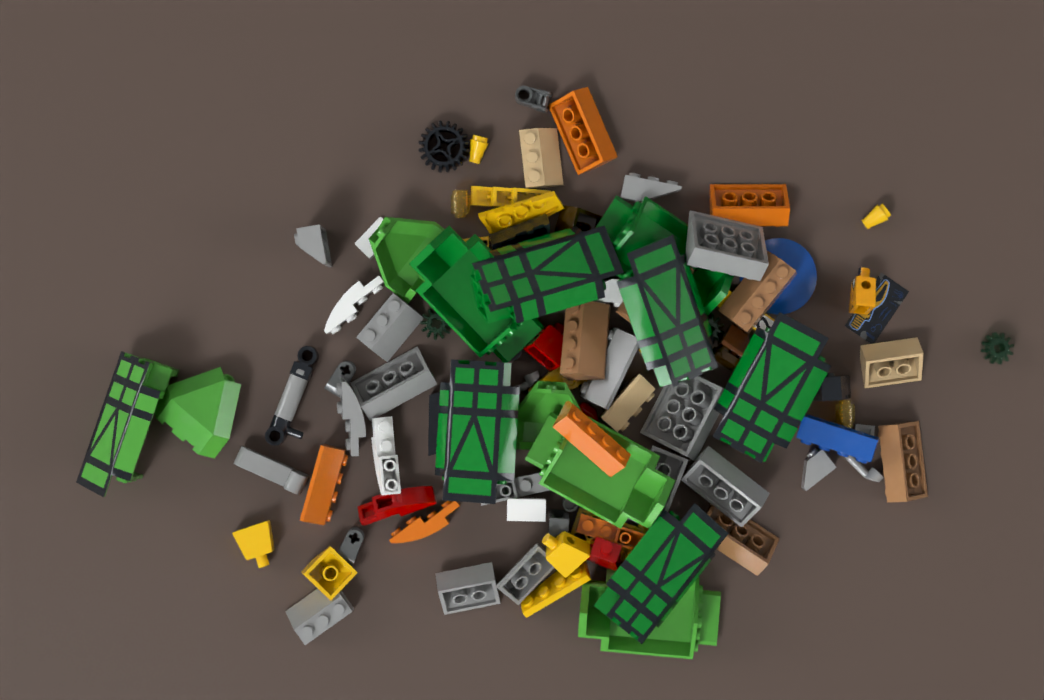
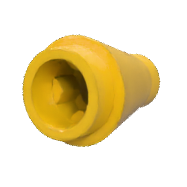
M473 135V138L470 139L469 162L480 164L489 144L487 143L488 138Z
M883 203L881 205L877 204L861 221L869 229L887 221L891 214Z

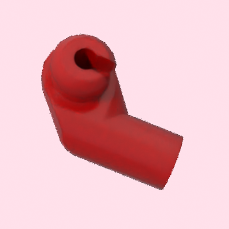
M587 403L578 404L585 415L599 422L594 407Z

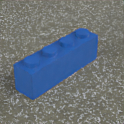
M805 414L801 421L796 437L801 439V443L807 445L814 443L819 445L818 448L830 451L832 449L838 451L837 454L840 456L848 457L850 455L856 457V461L865 464L872 462L880 439L879 437L809 414Z

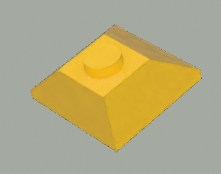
M331 546L317 555L301 571L330 601L358 573Z

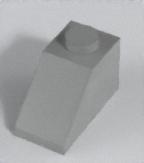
M816 448L811 450L807 454L808 458L804 460L801 488L805 491L809 490L837 468L820 448L818 450Z

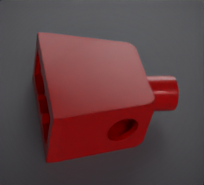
M555 323L554 326L548 325L544 327L524 347L528 354L550 372L561 366L564 326L560 323Z
M595 537L590 542V557L587 561L616 571L622 564L625 552L623 546L600 537Z

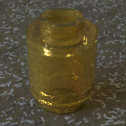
M467 190L452 191L451 214L455 215V218H466V214H470V195H468Z
M839 400V404H835L836 422L839 425L853 427V422H855V404H851V400Z

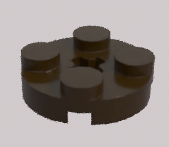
M723 345L721 347H713L712 349L716 361L729 370L736 368L741 359L740 356L735 357L730 354L731 350Z

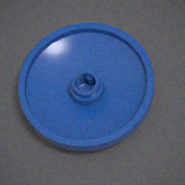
M784 238L765 240L766 250L782 259L797 272L794 279L766 313L778 315L779 312L783 314L791 313L807 303L815 290L817 282L815 263L809 252L797 242Z

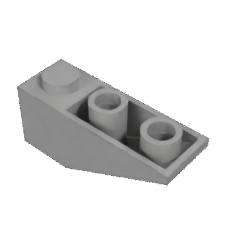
M629 173V175L624 177L620 198L636 203L637 201L641 202L645 196L649 199H654L678 192L682 189V186H678V182L667 180L666 183L659 182V178L656 177L644 179L640 178V174Z

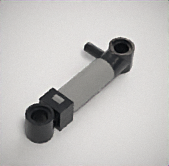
M304 346L298 351L297 356L300 362L294 361L289 379L270 426L265 433V439L270 445L282 444L286 440L287 434L298 439L303 437V432L291 428L290 425L306 385L314 371V368L310 367V365L316 363L319 357L318 351L314 347ZM307 350L313 353V358L310 361H306L303 357L304 352ZM274 430L280 433L278 441H274L271 437Z

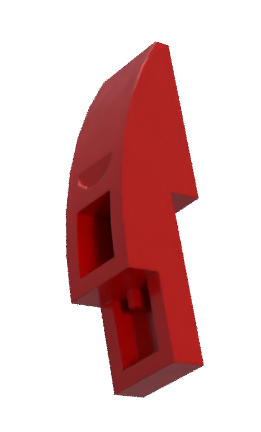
M432 486L401 489L400 494H380L372 497L371 502L357 507L360 523L365 526L396 514L404 516L435 505L436 499Z

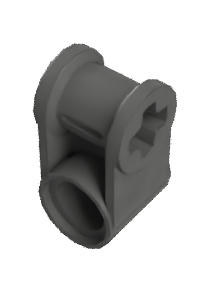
M524 85L517 88L515 100L518 104L530 107L536 111L548 112L547 106L550 97L553 96L552 93ZM526 91L529 98L522 100L519 98L518 93Z
M351 361L340 363L324 389L340 398V395H337V383H340V377H344L350 383L356 372L355 364ZM349 365V370L351 371V373L348 372L344 374V369L342 368V366L345 367Z
M353 527L348 531L337 552L352 566L365 536L363 530L359 527ZM354 533H358V538L360 539H356V541L352 540V535Z

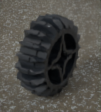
M439 121L440 127L438 128L432 123L431 125L434 129L432 131L427 127L425 130L428 135L421 134L425 141H419V145L424 147L418 149L420 153L425 152L421 156L422 160L428 158L425 165L428 166L433 163L431 166L432 170L439 166V173H442L443 167H446L447 173L450 172L449 166H452L454 171L457 170L456 163L463 166L460 159H468L463 153H470V149L464 148V146H469L470 142L463 141L468 135H460L463 132V128H459L456 131V123L450 128V121L446 122V127H443L442 121ZM441 132L452 133L456 138L445 139ZM433 136H436L438 144L429 151V142ZM440 139L442 140L443 143L445 142V144H447V143L449 144V145L447 146V149H448L447 151H448V154H449V155H447L446 151H443V149H442V151L440 150V148H441V141H440ZM460 143L459 153L453 159L451 149ZM443 154L448 161L440 162L432 156Z

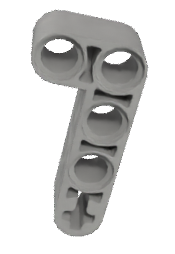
M245 446L240 447L233 463L277 483L287 491L297 495L302 494L309 479V475Z

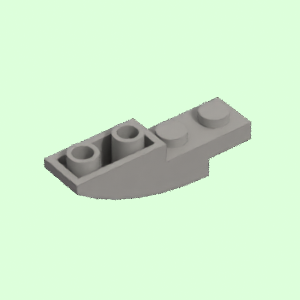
M340 377V383H337V395H340V402H337V413L341 414L342 419H348L345 420V431L349 432V439H345L346 450H349L351 456H359L358 437H366L364 416L351 386L344 377Z
M539 473L515 477L514 481H507L506 485L497 484L496 503L506 501L508 498H518L549 491V489L539 484L542 478Z

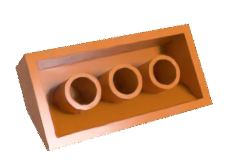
M588 87L573 90L548 105L577 175L602 166L618 157Z
M710 184V215L760 227L788 226L790 204L786 184Z
M570 401L565 402L553 428L609 477L625 468L631 454Z
M327 444L320 445L300 521L325 525L327 521H331L333 511L330 508L332 503H336L338 492H336L337 484H341L343 479L341 469L342 465L346 466L349 455H346L347 450Z

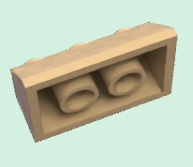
M557 128L519 130L525 188L538 189L564 186Z
M918 337L861 345L860 363L864 388L922 380L924 353Z
M636 374L614 399L609 410L606 409L600 415V418L616 432L619 430L623 432L630 424L628 420L631 416L636 417L642 410L640 406L645 401L648 403L654 397L653 391L655 388L641 374Z

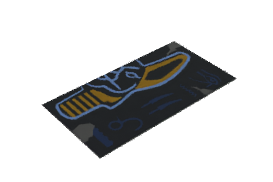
M880 273L876 279L875 308L868 315L852 314L845 327L869 343L874 344L909 291L883 273Z

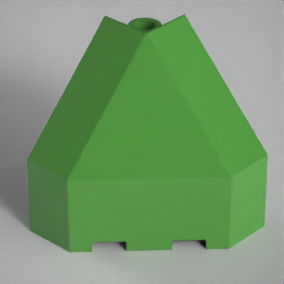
M385 217L378 229L369 237V242L385 286L409 304L417 294L415 290L425 282L409 263L445 229L433 221Z
M221 367L170 384L166 388L163 399H159L155 409L156 419L162 424L166 422L172 427L173 430L171 432L183 442L187 440L193 445L194 448L192 450L198 455L215 458L230 439L241 384L235 383L233 376L223 374Z
M537 381L520 403L516 449L530 450L550 412L559 415L566 401H570L580 409L566 382Z

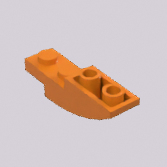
M446 501L441 505L443 509L438 513L434 510L426 516L428 519L426 522L422 516L418 518L413 516L406 522L408 526L402 530L399 527L391 533L392 538L389 541L391 543L411 542L441 530L450 523L446 516L457 509L460 503L458 501Z
M581 513L576 529L578 533L593 538L600 537L630 550H633L646 534L622 526L620 529L606 520Z

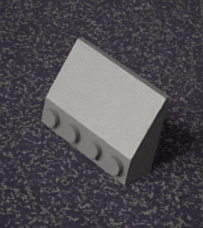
M690 210L685 252L687 265L744 277L749 280L761 281L769 265L763 227Z
M699 376L691 380L680 381V385L675 387L672 384L664 386L640 431L641 434L694 461L720 414L714 410V407L724 391V388Z

